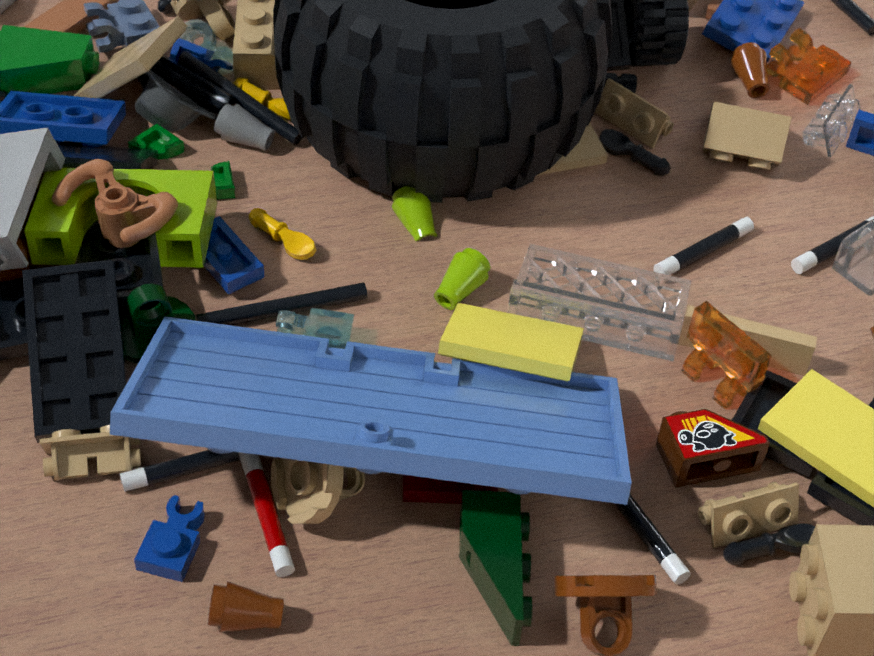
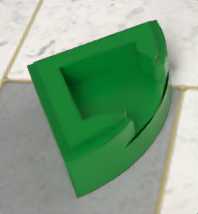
M155 124L128 141V148L158 150V160L172 158L185 152L184 141L159 124Z
M230 161L211 166V171H214L217 200L235 198Z

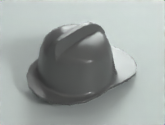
M149 70L146 72L150 78L135 103V109L137 113L151 124H159L167 131H178L184 129L202 114L214 120L217 119L219 113L172 87L153 71Z

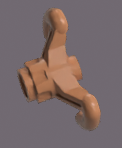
M93 159L68 173L57 185L51 198L52 202L56 206H64L79 185L86 180L95 179L99 190V195L95 199V209L104 239H108L112 246L117 248L131 247L138 243L139 240L157 232L172 218L178 208V201L169 192L144 196L135 193L131 188L124 187L115 180L113 175L114 168L106 160ZM108 183L109 187L105 188L104 184Z

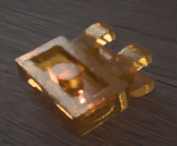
M798 28L790 36V40L798 46L793 44L786 48L778 43L770 50L769 55L777 61L772 60L767 64V74L780 78L778 87L806 105H809L845 76L852 62L823 44L816 49L813 47L810 35L801 28Z
M708 301L694 308L686 338L693 343L695 349L684 361L681 372L695 382L700 378L705 366L713 370L719 365L727 376L717 386L712 399L722 408L727 409L732 405L737 393L744 397L748 391L751 392L763 384L772 355Z

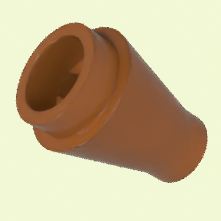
M749 42L738 46L732 53L731 66L746 88L749 97H763L770 89L767 77L766 52L757 43Z
M229 581L226 582V586L214 584L207 625L220 627L219 632L262 628L280 629L284 598L272 597Z

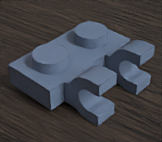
M119 0L117 3L107 4L108 10L96 2L83 4L84 11L88 17L99 16L93 22L86 23L88 33L95 36L109 32L105 38L95 40L99 53L108 52L118 46L125 45L126 47L160 27L143 0Z

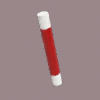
M243 453L240 460L276 576H289L295 571V567L259 455Z

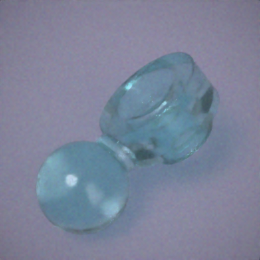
M199 19L185 22L187 30L179 38L193 43L196 38L203 37L204 41L200 46L214 51L211 60L220 59L233 65V51L225 46L216 47V35L206 22ZM224 68L218 71L220 75H227L232 72Z

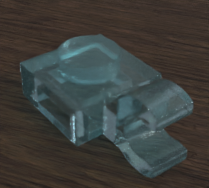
M311 308L310 315L304 316L292 311L282 310L278 313L276 327H279L277 332L329 339V347L345 349L347 341L350 342L354 314Z

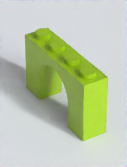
M62 168L58 171L45 172L24 230L32 264H75L85 233L98 220L95 199L99 195V190L95 179L86 180L79 185L64 206H56L51 198L57 185L68 173L76 168ZM114 169L113 175L115 180L124 187L131 188L135 193L149 196L160 192H169L178 201V208L172 218L155 233L160 266L204 268L217 208L214 171ZM108 183L104 184L105 188L109 187Z

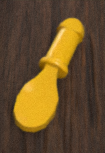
M237 78L232 82L267 108L291 120L283 98H272L270 91H264L249 83L245 78Z
M254 208L249 213L250 223L271 235L273 240H282L286 253L292 258L298 260L309 259L317 251L314 241L302 232L288 229L286 223L279 222L268 215L265 210Z

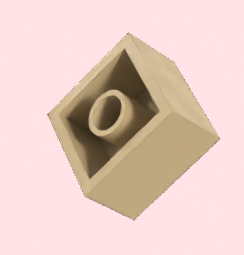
M816 524L809 543L802 546L798 569L796 572H791L789 592L791 600L798 602L800 611L797 623L798 640L801 646H806L808 656H874V525Z

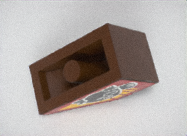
M708 409L691 412L679 411L670 416L663 417L656 441V447L675 488L760 471L770 445L767 436Z

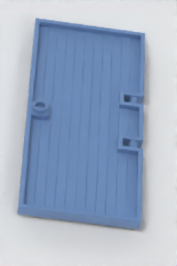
M164 317L114 405L110 417V435L204 447L219 454H227L234 451L351 467L366 474L388 472L505 488L514 494L535 492L627 505L632 483L617 378L572 372L570 381H562L452 358V364L435 362V353L349 341H347L345 349L329 347V339L173 317Z

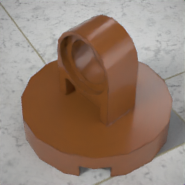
M656 575L554 576L555 596L580 597V633L582 641L587 649L601 655H618L629 646L633 632L632 596H657ZM605 617L612 619L617 625L618 630L616 640L607 647L599 644L595 636L597 623Z

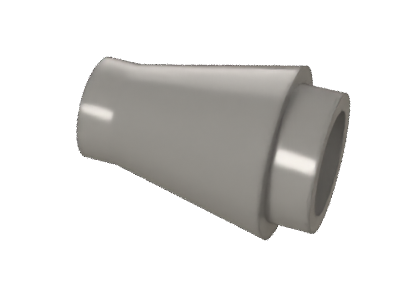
M226 104L218 114L214 126V131L221 134L222 140L256 147L263 151L268 150L275 136V130L267 127L239 104L235 106Z

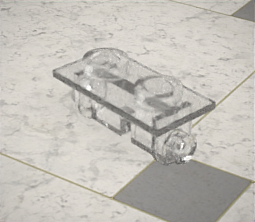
M849 84L843 94L835 93L828 95L815 114L816 118H812L808 126L803 130L804 143L810 147L826 146L828 157H832L840 143L844 142L847 132L853 125L858 110H860V102L858 99H855L853 84Z

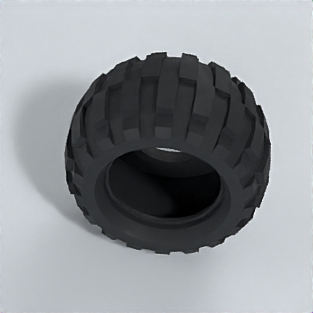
M275 0L273 8L276 78L291 122L301 137H307L315 151L330 161L332 168L348 179L361 177V179L368 181L369 189L393 196L398 189L408 186L415 188L416 193L425 195L430 202L442 203L443 198L464 197L469 202L492 198L493 191L503 187L516 190L533 182L536 175L551 169L562 156L566 157L580 142L586 126H589L601 100L612 41L610 0Z

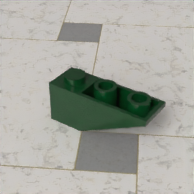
M462 490L459 519V558L511 646H519L522 627H531L532 596H523V583H530L531 554L522 553V541H529L530 513L521 512V494Z

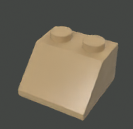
M714 102L709 115L703 150L709 151V158L713 160L732 163L733 157L748 159L747 166L770 170L772 164L779 165L782 162L792 117Z

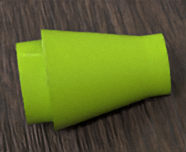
M404 186L398 189L392 196L394 202L392 210L415 241H420L426 236H438L434 227L430 200L422 193H416L415 188Z
M465 248L462 252L455 253L439 288L434 293L437 303L445 309L454 310L458 303L485 283L489 278L488 272L491 269L487 258L472 248Z

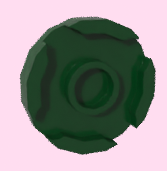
M152 283L135 288L127 299L128 310L120 311L124 360L139 363L164 317L195 320V315L189 306L175 297L167 296L165 289L160 285ZM150 301L160 302L157 306L140 308L143 304Z

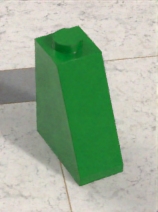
M3 25L0 31V91L7 92L8 94L10 91L53 94L80 90L91 78L92 74H95L99 69V53L94 51L92 35Z

